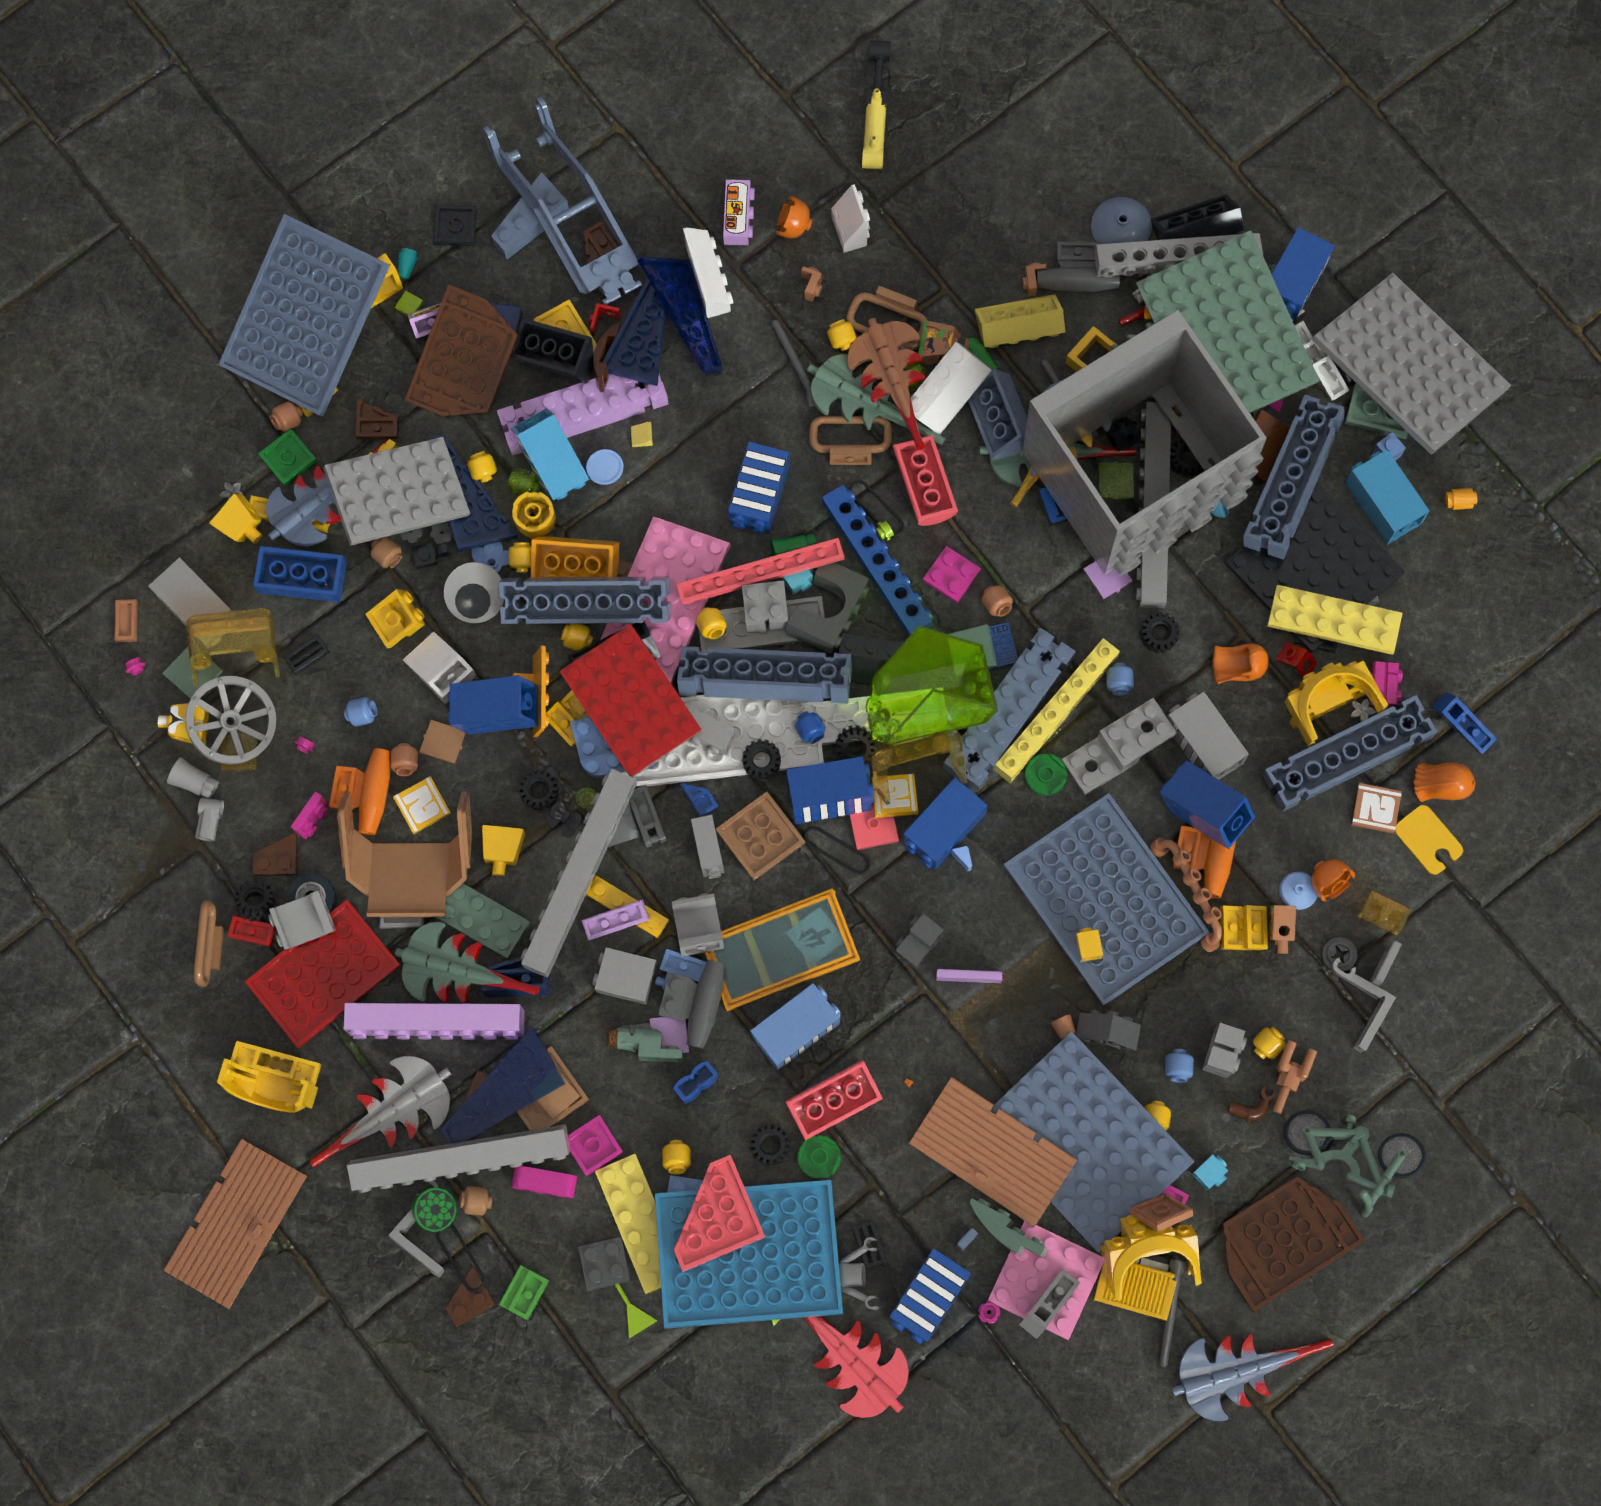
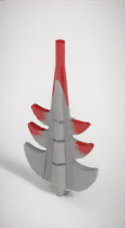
M403 1056L392 1060L390 1064L400 1071L404 1083L399 1085L390 1079H373L372 1083L381 1089L384 1100L380 1102L373 1096L357 1095V1099L365 1105L368 1114L327 1149L309 1160L311 1165L316 1167L332 1155L378 1131L385 1135L389 1147H393L397 1136L395 1125L397 1121L404 1124L409 1138L413 1139L419 1126L418 1110L420 1109L428 1113L433 1129H437L446 1119L450 1109V1094L443 1081L452 1075L449 1069L446 1067L438 1073L429 1062L415 1056Z

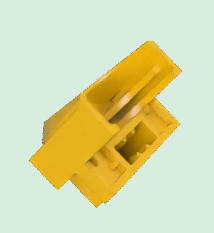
M1354 661L1346 666H1342L1341 662L1335 665L1329 663L1317 674L1315 672L1308 673L1303 677L1304 680L1300 682L1299 687L1288 693V697L1285 700V704L1292 715L1289 723L1293 729L1299 728L1308 747L1315 744V740L1318 739L1311 722L1312 720L1365 695L1370 699L1377 714L1384 711L1388 706L1364 661L1359 663Z
M236 1041L231 1060L224 1058L217 1083L225 1091L244 1101L277 1111L294 1113L305 1107L312 1109L318 1087L315 1085L322 1064Z
M1128 1215L1127 1217L1120 1218L1122 1237H1114L1111 1240L1104 1241L1105 1245H1100L1101 1254L1107 1264L1109 1289L1115 1300H1122V1282L1131 1264L1142 1257L1169 1253L1171 1251L1186 1257L1188 1274L1193 1275L1196 1286L1202 1284L1198 1238L1192 1225H1179L1176 1228L1170 1226L1157 1232L1133 1216Z

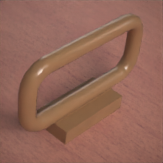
M881 286L878 287L876 295L864 292L855 296L846 317L855 331L862 334L868 332L869 327L857 323L854 318L859 304L866 300L918 320L921 325L918 332L920 340L904 345L906 349L912 351L920 347L924 322L928 320L925 315L916 311L918 306L917 300Z
M819 416L810 424L809 441L815 451L830 453V465H871V453L884 452L891 446L892 426L889 420L877 416L872 424H880L884 428V441L879 445H822L817 440L819 425L864 423L863 416H852L851 423H848L843 416Z
M210 900L202 902L199 913L194 981L200 987L208 985L211 970H220L224 927L215 926L216 908Z

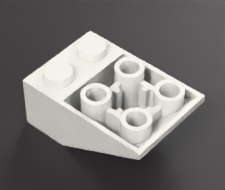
M855 184L851 185L831 208V217L844 253L867 246V238H870L868 231L870 229L868 222L870 221L867 209H863V196L861 191L856 190Z
M435 632L431 633L403 659L445 704L449 702L448 692L450 691V684L470 682L476 677L473 668Z

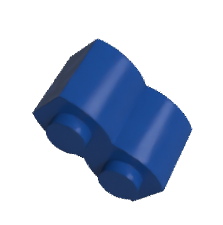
M705 1061L697 1065L691 1072V1075L681 1078L673 1089L683 1103L687 1104L695 1100L701 1090L711 1087L718 1079V1074L710 1063Z

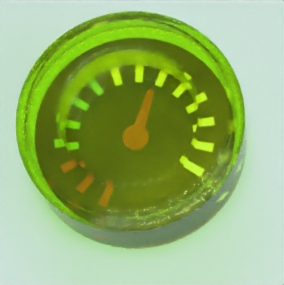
M588 787L580 789L576 794L578 806L586 810L587 807L593 805L596 792Z

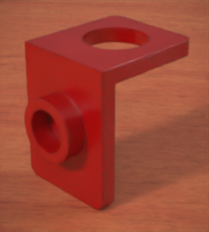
M597 303L594 313L591 312L589 317L591 336H595L600 315L620 319V309Z
M1286 643L1276 657L1278 662L1295 667L1302 677L1311 673L1317 665V661L1307 649L1290 643ZM1306 660H1309V667L1304 671L1303 665Z

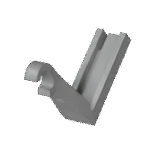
M1339 957L1331 964L1333 973L1373 999H1380L1353 1049L1361 1053L1367 1050L1396 997L1356 975V967L1349 969L1348 974L1338 969L1337 965L1341 962Z
M434 1180L429 1181V1185H432L433 1187H438L437 1183ZM411 1209L389 1234V1237L431 1271L432 1274L440 1278L445 1272L443 1268L402 1235V1233L406 1234L415 1223Z

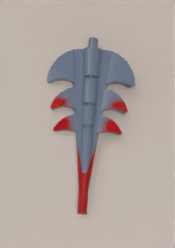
M380 446L373 450L372 453H377ZM316 466L314 471V480L317 486L315 489L308 487L301 475L297 477L294 484L296 501L292 502L286 499L280 487H277L269 496L266 504V514L270 524L274 527V530L268 534L272 541L281 536L296 546L307 547L316 545L327 539V535L315 529L312 524L314 520L325 524H334L341 521L340 515L335 514L329 508L331 503L335 505L336 503L326 475L322 472L320 466Z
M1248 1334L1241 1345L1240 1358H1235L1231 1350V1337L1226 1336L1216 1349L1215 1362L1210 1363L1205 1354V1339L1201 1338L1189 1345L1183 1353L1179 1364L1181 1385L1172 1387V1392L1174 1396L1184 1393L1190 1407L1203 1418L1212 1421H1226L1229 1417L1221 1407V1394L1225 1393L1232 1402L1240 1406L1251 1407V1403L1245 1396V1383L1248 1382L1256 1392L1269 1397L1270 1392L1267 1390L1264 1382L1265 1374L1312 1353L1332 1348L1333 1342L1330 1338L1306 1346L1256 1354L1253 1346V1336Z

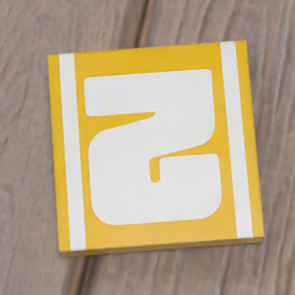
M914 774L872 777L875 818L918 814Z
M431 776L393 796L413 834L451 814Z

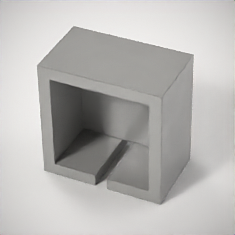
M784 581L742 585L747 633L766 631L765 621L769 620L770 630L787 628L788 613Z
M1219 1023L1214 1029L1202 1070L1225 1078L1234 1074L1238 1070L1241 1060L1237 1058L1238 1053H1241L1246 1045L1245 1031Z

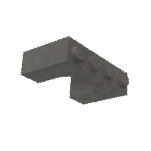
M835 562L818 567L814 575L813 584L837 595L842 601L844 608L834 617L821 618L796 607L787 623L786 634L832 654L835 648L838 649L843 639L841 637L844 631L848 632L852 624V620H850L852 615L858 614L861 607L859 602L862 598L866 599L870 591V587H868L869 578Z

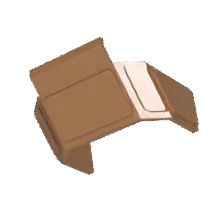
M345 792L337 811L342 867L345 869L346 880L368 897L367 917H444L446 896L453 893L467 879V871L470 868L472 824L470 798L467 796V792H461L457 808L459 834L450 843H371L354 829L351 793Z

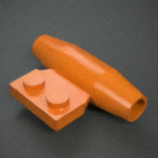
M374 748L365 773L353 767L336 766L329 807L338 810L345 792H350L352 810L359 808V833L375 835L384 812L390 781V751Z
M1181 825L1178 847L1181 851L1187 850L1190 853L1191 860L1187 862L1190 869H1197L1198 871L1204 869V888L1211 892V898H1221L1230 874L1236 841L1227 849L1199 830ZM1175 864L1173 865L1174 869L1181 870L1180 867L1176 866Z

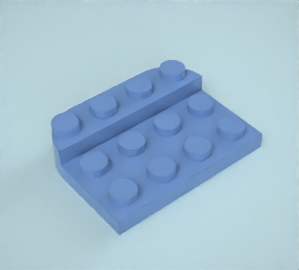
M590 717L570 722L584 771L599 779H603L606 773H610L611 769L621 773L626 772Z

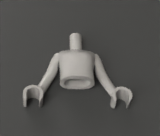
M868 1237L865 1239L862 1247L839 1262L840 1284L843 1293L865 1302L869 1309L878 1310L879 1307L871 1306V1301L879 1299L878 1297L867 1296L851 1288L865 1286L866 1270L864 1263L849 1262L855 1260L868 1250L871 1252L878 1250L869 1246L870 1242L877 1241V1239Z

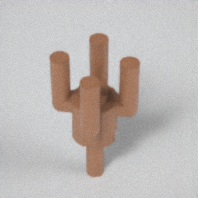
M1290 1040L1286 1043L1276 1068L1277 1072L1280 1073L1276 1085L1280 1086L1281 1090L1273 1112L1281 1114L1289 1091L1297 1092L1300 1081L1302 1082L1308 1077L1317 1051L1309 1048L1302 1065L1290 1061L1297 1044Z

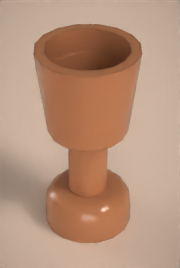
M1070 1014L1051 1023L1061 1040L1071 1031L1076 1034Z

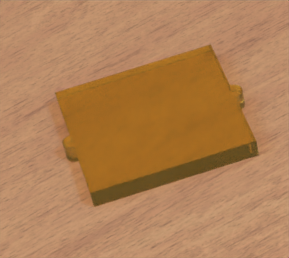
M238 732L244 754L258 746L257 739ZM226 734L222 741V755L237 756L231 735ZM257 757L241 764L230 765L221 763V770L237 771L238 773L241 771H257Z

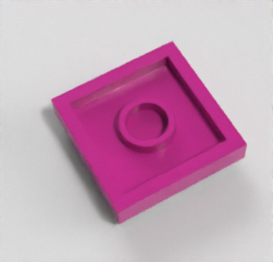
M946 546L923 578V582L958 604L980 573L981 568Z
M315 792L291 826L295 833L304 840L315 833L317 829L316 824L320 819H324L329 812V804L323 796Z
M600 1115L568 1135L570 1152L586 1177L624 1153Z

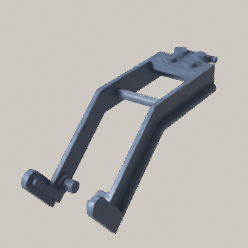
M538 97L535 109L543 132L541 136L535 138V141L539 147L551 144L584 183L590 194V197L552 217L541 197L514 165V162L521 158L517 149L504 153L500 148L494 129H489L488 126L482 128L492 160L534 211L578 291L588 294L598 288L605 296V299L602 300L603 305H607L621 297L618 291L619 288H622L624 294H627L642 285L640 280L635 282L631 273H629V270L638 265L637 258L593 179L556 135L547 105L542 97ZM595 204L619 247L580 268L557 224Z

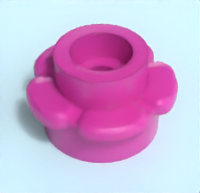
M140 657L134 658L125 663L127 669L125 672L131 673L132 676L144 671L145 662H142Z
M299 736L297 741H294L297 744L296 749L306 754L308 751H313L312 748L315 743Z
M989 1301L979 1306V1318L983 1322L994 1323L997 1321V1317L1000 1316V1308Z

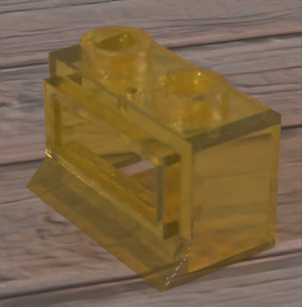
M1372 890L1364 901L1358 917L1397 936L1402 931L1411 909Z

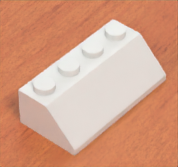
M683 228L686 250L707 318L731 312L730 304H733L731 293L726 292L725 286L728 285L725 273H720L719 268L722 267L720 256H715L713 250L717 249L714 237L709 236L708 230Z
M955 342L911 397L915 417L940 435L992 370L962 344Z

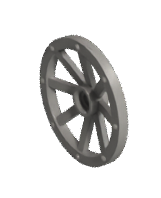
M238 676L218 677L203 684L192 696L186 710V730L194 747L208 759L222 764H241L259 756L271 742L276 728L275 708L267 693L256 683ZM224 685H237L246 688L233 710H230ZM218 687L224 713H221L200 698L209 690ZM252 691L262 701L265 708L240 715L239 712ZM196 705L218 718L219 721L194 726ZM264 715L268 716L266 735L241 724V722ZM231 719L234 724L229 725L226 720ZM221 728L222 730L211 749L200 740L196 733ZM236 730L262 742L255 749L244 754ZM227 733L231 735L237 756L216 753Z

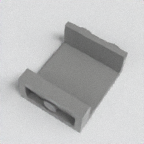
M321 890L269 909L271 913L268 915L272 927L276 926L278 931L276 939L279 946L284 947V950L336 931Z
M703 893L697 897H682L672 901L682 957L724 949L714 893Z

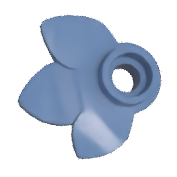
M501 542L472 548L471 554L474 562L486 564L497 573L501 571L502 567L509 565L508 550H503Z

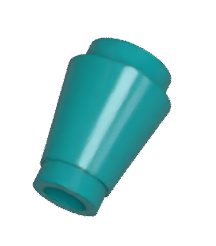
M401 248V252H398L397 272L399 278L409 280V276L418 259L416 251Z

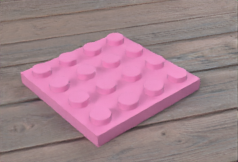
M1024 1220L1021 1230L1025 1232L1024 1236L1031 1240L1033 1237H1036L1043 1241L1048 1253L1045 1258H1042L1027 1249H1024L1021 1256L1010 1251L987 1301L1024 1319L1056 1276L1064 1269L1079 1281L1080 1284L1047 1326L1046 1330L1069 1340L1105 1260L1103 1257L1037 1225L1034 1227Z

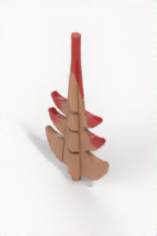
M871 318L868 321L870 325L867 330L868 332L857 337L849 349V369L853 371L860 364L872 361L863 372L861 387L865 388L871 382L882 379V382L874 388L871 401L874 403L883 396L890 394L911 432L917 450H922L925 446L918 430L908 386L914 382L925 380L926 377L919 371H904V369L910 364L922 362L923 358L912 350H899L902 345L908 342L920 340V336L913 327L905 322L891 321L882 325L877 323L876 318Z

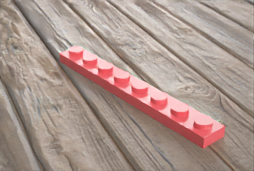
M839 538L680 582L676 586L683 606L742 589V585L764 583L844 560V554Z

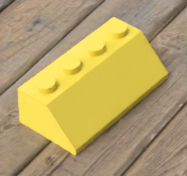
M1055 294L975 309L980 337L984 347L995 348L1000 344H1017L1022 340L1033 341L1040 337H1055L1060 333H1065L1063 309Z

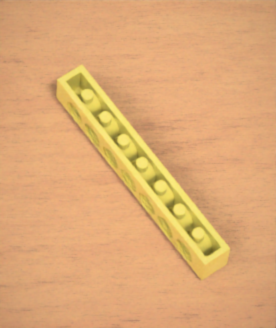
M1103 638L995 764L994 771L1011 784L1115 662L1120 651Z

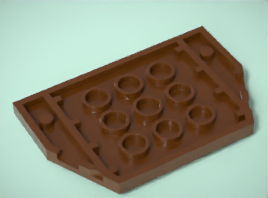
M448 284L404 401L441 416L490 412L519 336L518 333L487 299Z
M1295 1177L1222 1224L1228 1275L1252 1312L1257 1311L1365 1241L1340 1202L1320 1192V1190L1307 1184L1299 1177Z

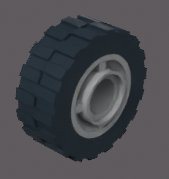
M309 873L308 875H301L289 886L287 903L321 890L329 912L331 913L332 909L335 908V889L325 877L319 874Z

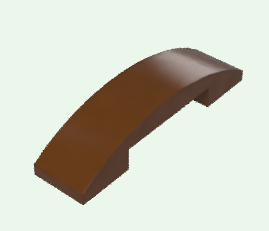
M621 323L614 324L602 335L594 351L595 380L600 392L605 391L609 380L607 363L602 362L621 328Z

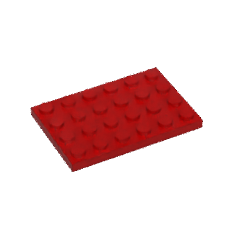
M631 624L559 671L627 774L631 777H634L702 731Z
M345 900L330 913L336 931L283 950L245 981L298 1049L344 1013L345 1003H356L401 966L348 900Z

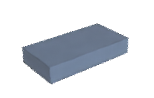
M973 1228L970 1229L956 1244V1248L962 1253L977 1237L978 1233Z

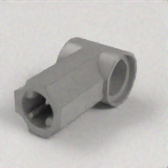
M201 797L198 804L199 820L195 838L203 841H215L218 821L222 818L224 811L223 800Z

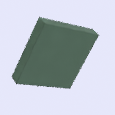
M985 624L947 635L956 676L997 666L989 625Z
M191 643L162 674L191 699L203 684L217 678L223 671Z

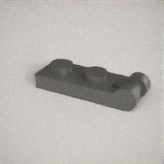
M644 785L634 789L629 802L646 848L652 847V844L660 841V843L667 841L647 786ZM655 828L657 834L649 836L647 831Z

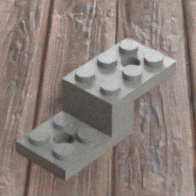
M1152 698L1100 730L1097 738L1064 757L1062 761L1083 795L1086 796L1136 765L1141 756L1174 737L1177 732L1155 699ZM1148 722L1153 726V730L1148 733L1144 732L1141 729V724ZM1087 762H1094L1097 765V769L1094 772L1087 771L1085 768Z

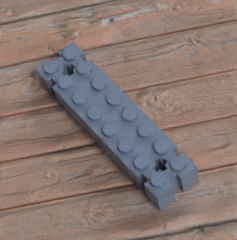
M1304 395L1299 406V416L1296 415L1253 512V522H1249L1244 533V547L1259 552L1262 547L1268 549V555L1284 560L1290 546V538H1293L1335 441V432L1338 433L1344 420L1343 406L1328 402L1327 406L1320 404L1321 399Z
M670 576L652 577L648 582H645V577L528 578L524 583H522L521 578H504L499 581L500 599H505V604L500 607L501 624H518L524 618H526V624L642 623L647 618H650V623H667L672 618L671 602H666V597L671 593ZM648 596L651 602L647 603L648 600L645 601L644 597ZM524 597L527 603L524 604V601L522 602L520 598Z
M1042 628L1038 630L1031 640V651L1028 648L1023 651L958 742V749L960 750L957 752L953 749L944 762L943 769L956 778L959 774L965 777L964 783L979 792L988 779L989 773L987 770L994 771L995 764L1011 747L1061 675L1059 669L1065 671L1075 656V650L1063 642L1058 646L1054 643L1055 637ZM1048 657L1049 660L1042 661V658ZM970 758H976L977 762L970 763L969 760Z
M682 646L681 667H679L677 678L679 696H696L697 692H704L705 697L823 702V698H831V703L848 704L849 683H851L852 676L851 654L834 653V658L826 657V653L707 648V652H702L699 647Z
M1417 695L1401 702L1397 711L1393 706L1289 757L1285 762V766L1279 762L1265 769L1262 776L1270 790L1276 789L1277 793L1274 798L1281 811L1284 812L1298 805L1301 800L1300 797H1303L1304 801L1411 749L1415 744L1414 741L1419 745L1432 739L1437 730L1429 717L1423 718L1422 713L1425 709ZM1403 723H1404V725L1408 724L1409 728H1408V729H1407V727L1404 728V727L1402 726V724H1403ZM1290 778H1292L1291 781H1293V779L1296 780V784H1295V785H1293V783L1291 784V783L1289 782Z

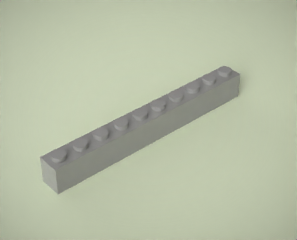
M1146 402L1145 409H1141L1140 420L1144 421V429L1140 430V440L1144 441V446L1140 448L1139 460L1143 461V468L1139 469V480L1143 481L1138 493V500H1142V508H1138V512L1169 494L1171 422L1157 402ZM1150 547L1139 556L1141 563L1140 568H1137L1136 580H1140V588H1136V600H1139V607L1165 608L1167 603L1168 548L1156 554Z
M611 769L609 774H605L602 781V791L597 793L593 800V805L595 806L592 812H588L585 817L584 824L586 825L583 831H579L576 836V847L574 851L569 852L566 858V863L568 864L565 870H561L558 875L557 882L559 883L556 890L552 889L549 894L548 902L550 903L547 909H543L539 916L540 924L538 928L534 929L529 939L531 944L528 949H524L521 955V964L525 969L548 978L637 785L635 778Z
M565 1124L350 1160L347 1164L351 1190H358L359 1193L372 1190V1187L380 1186V1189H387L397 1183H401L404 1186L415 1183V1180L423 1179V1182L433 1181L439 1176L453 1178L458 1176V1173L466 1172L467 1175L479 1173L481 1169L487 1168L488 1171H495L505 1165H509L511 1168L523 1165V1162L531 1161V1164H538L544 1162V1159L547 1158L561 1160L566 1158V1155H569L571 1149Z

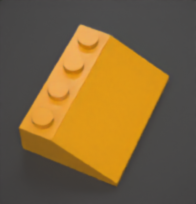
M537 536L532 539L531 578L617 577L620 542Z

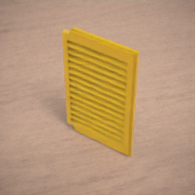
M1104 1261L1094 1300L1167 1321L1177 1281L1173 1280L1175 1277L1174 1273L1133 1263L1123 1278L1122 1300H1115L1109 1289L1107 1264Z

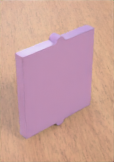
M1096 561L1083 569L1102 599L1115 592L1119 593L1120 589L1132 582L1128 573L1120 576L1116 569L1104 575Z
M667 1017L650 1019L652 1029L662 1032V1049H666V1046H677L679 1050H683V1053H689L686 1019L675 1020Z

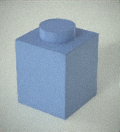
M1392 432L1375 445L1372 453L1374 454L1377 451L1382 453L1388 450L1394 460H1397L1402 456L1406 447Z

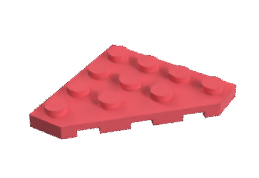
M731 1155L710 1163L674 1249L682 1272L765 1238Z

